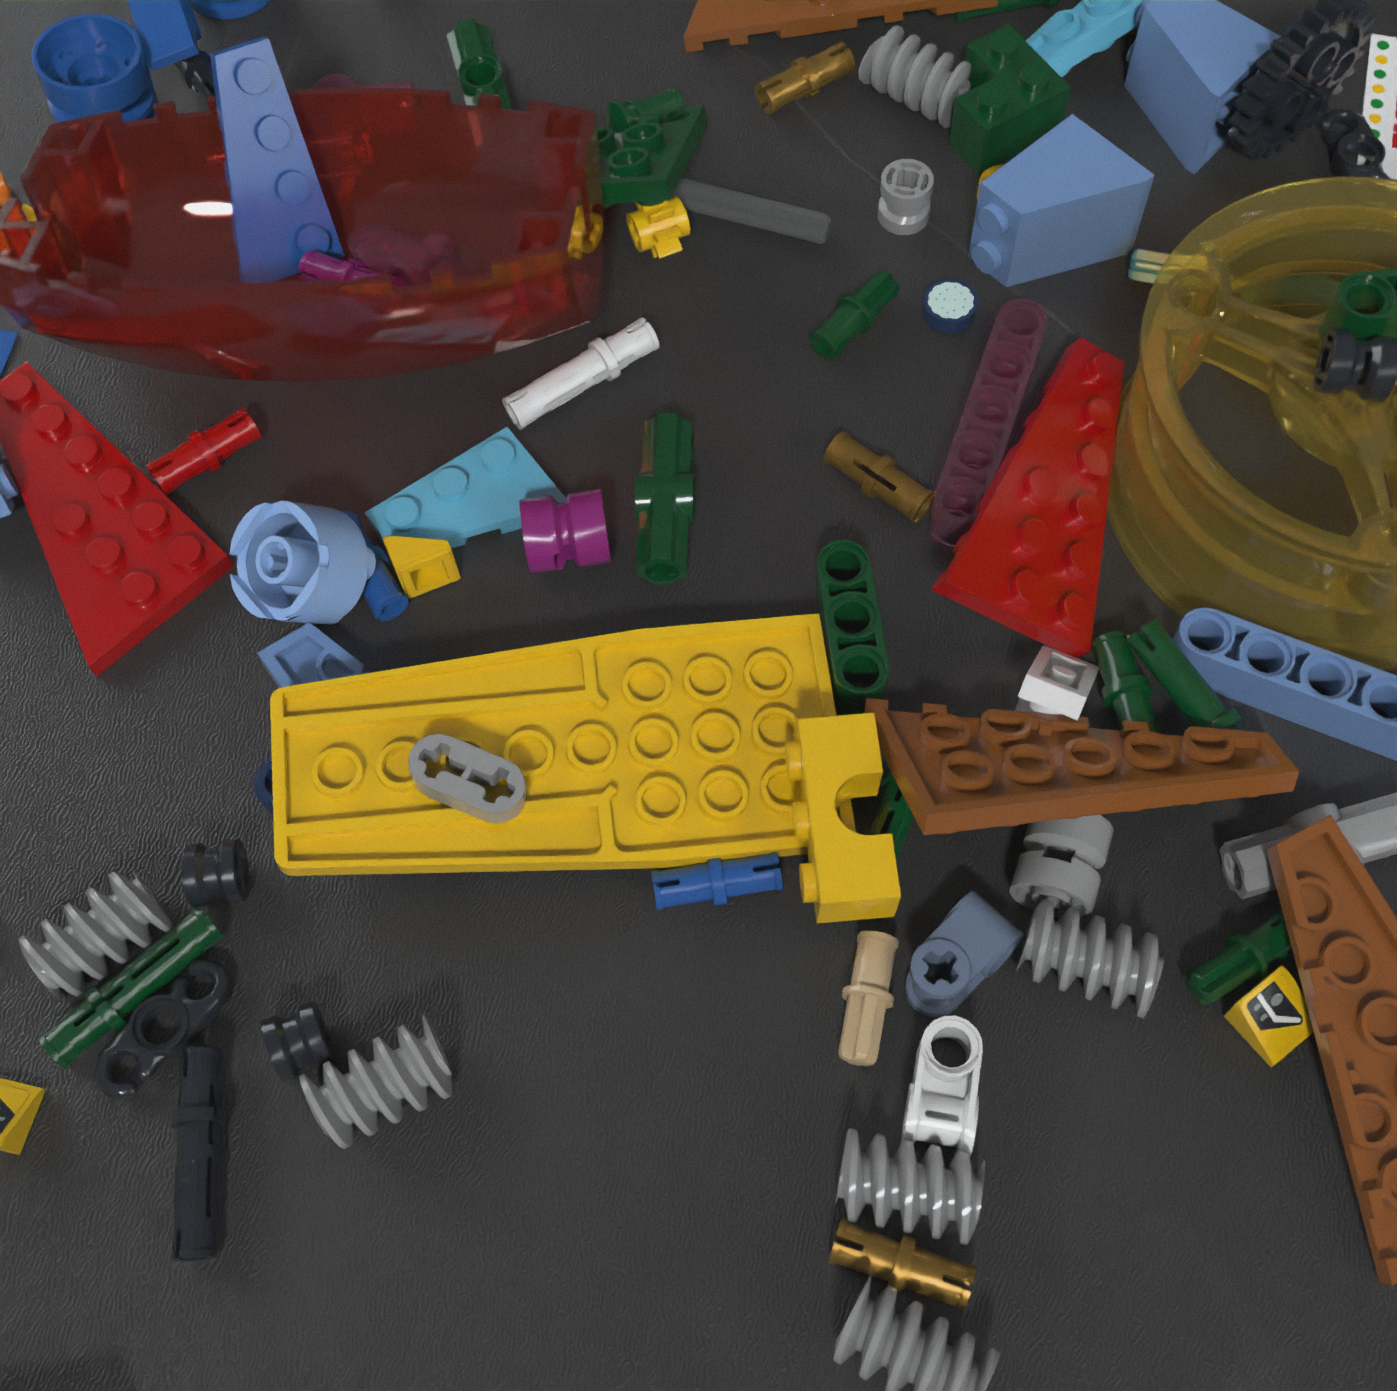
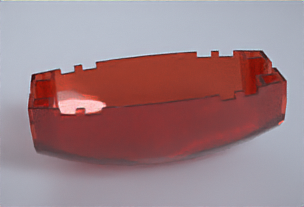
M314 88L287 90L345 257L339 259L348 261L349 258H354L366 262L370 269L386 275L361 277L347 282L337 280L301 281L299 275L303 273L313 276L312 274L301 272L271 283H239L237 248L233 240L231 224L233 216L230 192L226 184L224 168L226 160L223 136L219 128L215 96L207 97L210 110L178 114L174 102L170 101L154 104L157 116L155 118L124 123L120 110L50 124L20 176L21 183L35 213L36 221L27 220L18 198H8L0 211V304L25 330L80 350L158 370L231 380L279 382L363 379L460 365L529 347L594 322L600 302L603 273L604 210L595 111L530 100L527 105L528 112L501 109L499 95L482 93L477 99L479 106L451 104L449 90L410 88ZM442 253H454L455 261L442 255ZM391 276L404 279L407 286L395 287Z

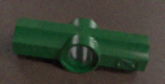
M474 18L459 21L456 23L453 31L447 34V42L458 78L465 113L470 121L479 156L480 152L498 148L502 158L512 156V153L521 147V137L506 90L502 64L497 59L488 26L477 23Z
M657 413L653 419L644 421L642 472H636L635 520L636 523H639L636 541L637 576L650 581L653 585H673L677 580L687 578L689 524H694L695 475L691 473L694 435L692 421L681 418L678 413Z

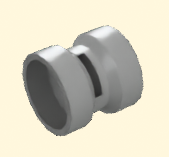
M900 159L887 165L882 172L878 220L881 226L888 232L896 235L915 234L921 231L929 221L934 175L931 169L923 162L914 159Z

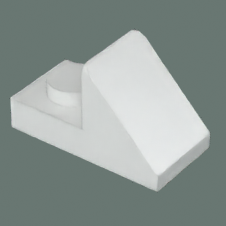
M1043 645L1026 674L1018 694L1020 699L1015 711L1065 715L1078 720L1098 673L1099 666Z

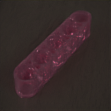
M1020 298L1010 300L999 310L937 484L929 532L932 540L946 550L953 551L960 537L971 528L978 515L976 508L1007 455L1039 360L1047 328L1048 316L1045 309L1032 300ZM967 466H975L980 469H971ZM949 512H961L966 516H955Z

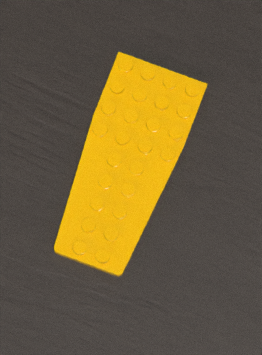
M820 614L636 629L278 688L270 697L275 861L280 870L288 876L674 868L707 863V859L713 858L728 860L777 852L778 857L808 854L807 841H795L792 802H802L799 780L788 781L785 743L795 742L798 719L837 716ZM443 734L509 760L518 766L524 775L526 787L524 808L512 820L495 824L483 821L425 796L417 790L412 782L408 763L411 749L419 740L428 735ZM442 755L437 762L425 761L430 778H436L440 771H447L459 777L462 776L450 768L449 758L446 755ZM499 779L494 787L475 780L473 782L485 789L487 802L495 803L499 796L511 797L508 793L506 780ZM851 799L839 805L836 812L841 822L848 829L856 832Z

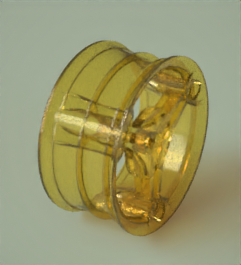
M1329 177L1297 181L1262 190L1233 202L1211 215L1192 230L1173 250L1160 269L1149 293L1141 321L1140 359L1135 373L1131 376L1120 394L1107 515L1114 534L1130 563L1157 596L1182 618L1194 609L1204 607L1216 609L1383 671L1397 668V378L1389 397L1383 403L1361 400L1356 392L1343 391L1336 396L1317 393L1314 390L1313 380L1316 360L1322 344L1319 328L1342 280L1358 272L1397 268V180L1374 177ZM1203 361L1218 366L1268 393L1276 419L1288 436L1307 453L1338 469L1359 521V525L1351 537L1331 533L1306 524L1277 510L1232 478L1211 456L1192 429L1179 395V390L1193 376ZM1384 473H1386V476H1387V481H1388L1389 490H1390V494H1391V499H1392V503H1393V508H1392V509H1391V507H1390V502H1389V498H1388L1387 488H1386L1385 479H1384V475H1383Z

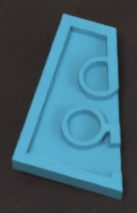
M1082 0L1072 10L1056 12L1026 42L1060 77H1063L1073 66L1094 53L1108 49L1116 39L1139 26L1140 23L1136 21V18L1145 0Z
M505 427L364 513L370 527L383 544V537L402 536L448 540L450 547L455 548L465 545L468 537L499 528L502 534L522 529L520 499L552 495L558 503H563L566 498L510 429Z

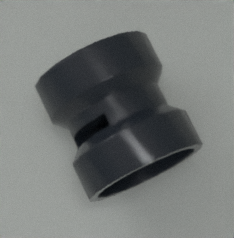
M1330 329L1323 339L1317 356L1313 380L1314 390L1317 393L1335 396L1343 391L1356 392L1361 400L1377 403L1385 402L1397 378V339L1376 336L1367 341L1357 339L1352 331Z

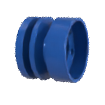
M103 14L72 16L47 27L35 40L31 59L44 96L47 98L59 136L72 149L90 156H95L103 151H113L118 154L128 153L147 143L159 129L162 111L138 33L125 21Z

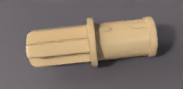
M861 931L856 941L858 945L851 984L843 987L842 998L847 1001L838 1054L847 1063L857 1066H872L878 1058L885 1010L893 1007L894 997L889 993L895 951L898 949L899 941L892 935L883 932Z

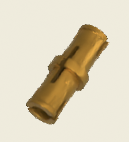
M840 41L808 59L800 57L792 61L791 67L784 72L759 82L755 85L754 91L760 108L765 107V114L770 115L802 97L808 100L818 95L820 92L818 89L854 72L855 61L849 48L845 49L846 44Z
M844 431L833 438L825 451L823 460L861 485V492L870 499H874L876 496L909 517V520L913 523L919 522L926 515L935 500L936 493L925 488L897 468L898 462L889 455L878 456ZM863 464L879 476L883 477L884 479L895 485L896 490L884 481H882L881 479H879L878 477H876L875 475H873L872 473H870L869 471H867L866 469H864Z
M841 1218L835 1238L857 1245L862 1248V1251L834 1242L828 1263L833 1265L836 1263L888 1282V1286L891 1285L896 1288L899 1294H901L904 1287L955 1306L958 1310L964 1312L971 1291L943 1281L942 1277L970 1286L974 1282L976 1265L971 1263L968 1265L916 1247L917 1239L903 1234L901 1241Z

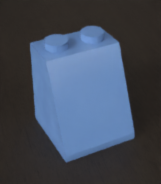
M1145 0L1136 18V21L1140 23L1137 37L1126 57V61L1130 64L1124 86L1184 168L1195 174L1231 138L1228 132L1233 125L1229 123V119L1238 110L1234 106V102L1247 91V88L1243 86L1244 82L1255 76L1259 70L1255 65L1256 62L1268 57L1271 53V42L1274 39L1280 41L1281 36L1217 0Z
M1071 114L980 183L968 257L973 260L980 271L990 274L1002 285L1009 287L1124 256L1133 249L1155 175L1082 120Z

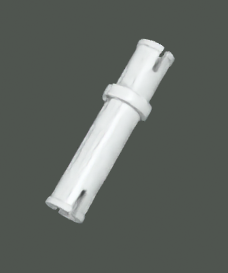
M640 317L635 322L626 326V328L604 340L596 338L588 343V349L580 353V355L554 368L522 389L502 398L505 410L513 423L521 430L547 412L556 409L583 393V391L605 379L613 381L621 375L620 370L635 360L659 349L660 345L657 335L649 322L646 323L645 318Z

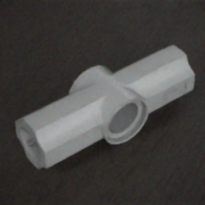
M1397 792L1342 809H1338L1334 803L1318 805L1295 814L1280 827L1225 842L1219 852L1222 859V872L1230 890L1235 891L1241 900L1276 890L1266 849L1329 815H1332L1363 865L1367 862L1397 854Z

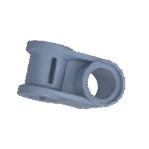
M975 891L969 892L951 909L940 926L913 954L910 972L907 975L905 984L908 1002L914 1010L924 1016L938 1018L949 1015L957 1009L985 978L990 977L1001 967L1023 939L1024 932ZM942 973L949 979L948 982L940 979L933 985L926 980V975L930 978H935Z

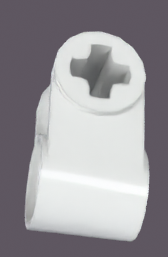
M943 1016L932 1021L925 1029L916 1052L913 1080L909 1086L905 1106L901 1142L907 1139L911 1140L913 1144L916 1140L951 1146L956 1147L958 1151H967L969 1156H971L979 1111V1096L977 1092L983 1045L977 1028L968 1020L958 1016ZM940 1038H950L957 1041L966 1053V1063L959 1067L941 1065L933 1056L931 1044Z

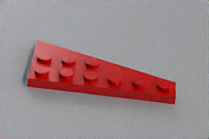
M1082 337L1068 346L1043 389L1045 395L1035 411L1029 414L1022 427L1024 430L1018 444L1010 448L976 508L978 515L969 531L960 537L952 551L955 556L947 571L938 576L931 589L948 599L1075 658L1091 652L1124 361Z
M27 362L0 380V442L88 667L97 677L234 566L228 555Z

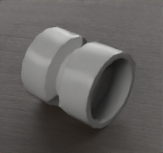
M1102 815L1028 823L1023 840L1027 852L1020 854L1009 890L1012 898L1032 911L1035 910L1044 898L1053 901L1054 918H1060L1069 906L1079 909V920L1090 917L1101 882V878L1096 870L1102 868L1106 862L1114 832L1111 823Z

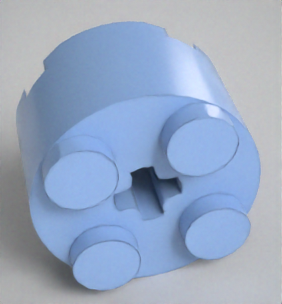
M278 501L272 504L262 503L252 508L237 526L230 547V555L237 556V575L230 574L232 588L236 597L251 614L275 621L310 622L311 624L328 625L338 623L356 605L364 590L366 580L373 575L376 566L375 554L366 546L362 532L348 515L333 508L293 501Z

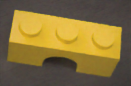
M875 713L798 719L795 742L785 743V762L788 781L799 780L802 802H792L795 841H807L809 863L799 864L803 903L814 902L817 924L894 917L901 899L892 833L879 835L858 834L848 829L841 822L836 812L837 807L849 799L877 796L883 768Z

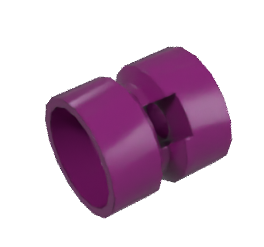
M601 489L568 493L563 503H558L552 495L519 500L524 546L530 574L561 570L566 561L571 559L579 567L611 563Z

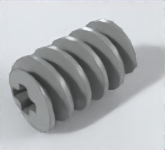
M899 25L893 26L885 36L874 41L868 48L858 70L859 80L862 84H872V87L879 93H888L895 102L905 101V105L912 111L921 110L924 117L929 120L938 119L939 124L943 128L951 127L955 98L970 91V81L968 80L971 71L970 63L962 61L952 72L954 64L952 53L945 52L935 63L938 50L935 44H927L918 54L921 43L920 37L912 34L903 42V28Z
M114 871L110 873L108 877L113 894L109 897L92 887L87 889L86 894L91 908L87 913L70 903L63 906L69 925L66 928L62 929L48 919L42 921L41 926L46 942L42 945L25 935L18 938L21 951L29 966L50 993L60 1002H63L60 988L74 996H79L86 991L82 971L98 980L108 975L104 955L120 964L130 960L126 939L143 948L152 944L148 927L149 923L164 932H168L174 927L168 913L135 871H133L135 879L131 882Z
M1044 898L1032 914L1015 973L1026 959L1032 961V978L1037 983L1042 981L1051 968L1057 969L1058 990L1063 992L1069 988L1077 976L1081 977L1084 982V999L1090 1001L1103 985L1107 986L1110 991V1008L1116 1010L1129 994L1134 995L1136 998L1137 1017L1144 1018L1151 1006L1164 963V952L1159 955L1157 935L1146 932L1133 947L1131 927L1122 923L1116 927L1109 938H1106L1105 918L1094 915L1082 930L1080 929L1079 909L1071 906L1068 907L1058 921H1054L1053 901Z
M425 1014L422 1015L423 1036L417 1038L404 1024L397 1027L399 1048L396 1050H392L380 1037L373 1039V1061L368 1063L355 1049L348 1051V1073L343 1075L330 1061L323 1063L324 1085L317 1087L305 1073L299 1076L302 1090L317 1123L323 1132L339 1147L346 1149L352 1145V1123L369 1137L376 1134L378 1131V1110L390 1122L394 1124L400 1122L403 1119V1098L419 1112L426 1109L428 1106L427 1086H430L443 1099L451 1097L452 1071L437 1035Z
M849 1128L846 1134L835 1203L838 1198L844 1199L847 1218L851 1222H856L865 1205L871 1204L876 1227L884 1228L894 1209L900 1210L904 1232L910 1234L921 1215L928 1216L932 1238L940 1239L949 1220L955 1221L960 1244L968 1245L975 1231L980 1213L985 1177V1159H983L974 1174L968 1152L959 1150L949 1167L945 1168L941 1148L937 1145H931L921 1162L918 1163L914 1144L911 1140L907 1139L901 1142L894 1156L889 1157L886 1139L882 1134H876L866 1152L861 1151L857 1130Z
M871 1276L869 1277L836 1340L834 1362L841 1365L856 1351L862 1353L859 1377L867 1381L881 1367L888 1369L885 1391H899L908 1382L914 1385L913 1391L986 1390L997 1366L1001 1351L996 1348H990L977 1361H974V1335L965 1332L949 1346L946 1344L949 1327L948 1319L943 1316L938 1317L925 1330L921 1329L923 1304L914 1301L898 1315L895 1313L897 1289L890 1285L872 1299L869 1297Z

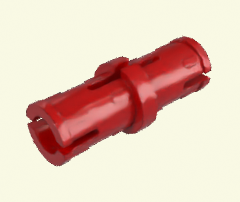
M243 407L201 433L196 429L186 435L189 439L188 441L145 465L165 495L170 494L171 491L208 469L213 473L221 468L219 462L262 438L256 424L250 416L247 417L248 414Z

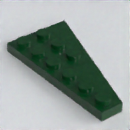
M699 105L686 108L688 118L660 124L658 114L639 118V124L633 125L621 133L614 134L610 127L601 126L527 142V153L504 158L501 157L499 148L480 152V158L474 159L462 167L454 168L451 161L442 160L387 172L368 199L374 217L395 216L401 220L411 219L420 214L442 213L446 217L460 216L469 211L487 210L492 214H506L515 209L538 208L543 212L559 210L564 206L587 205L591 209H603L615 203L637 202L641 206H655L671 199L708 125L705 106Z

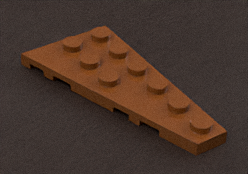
M698 0L684 34V42L687 53L704 50L703 42L729 38L730 46L748 44V35L775 32L782 39L858 27L857 19L884 15L885 23L903 21V12L930 9L936 15L997 7L999 0Z
M866 698L864 713H875L880 751L924 836L1293 792L1299 770L1268 733L1190 726L1185 730L1184 736L1151 732L1147 722L1123 720L1120 731L1088 728V717H1079L1078 720H1075L1065 715L988 709L982 714L981 718H970L947 714L946 705L923 703L921 713L889 711L888 700Z
M1329 815L1266 849L1379 1283L1380 1285L1393 1286L1397 1283V918L1332 815Z

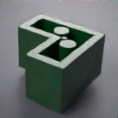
M1009 24L967 44L965 61L971 65L968 79L970 81V91L956 97L954 102L949 144L978 176L983 174L988 168L1000 165L1016 157L1061 123L1065 117L1071 87Z

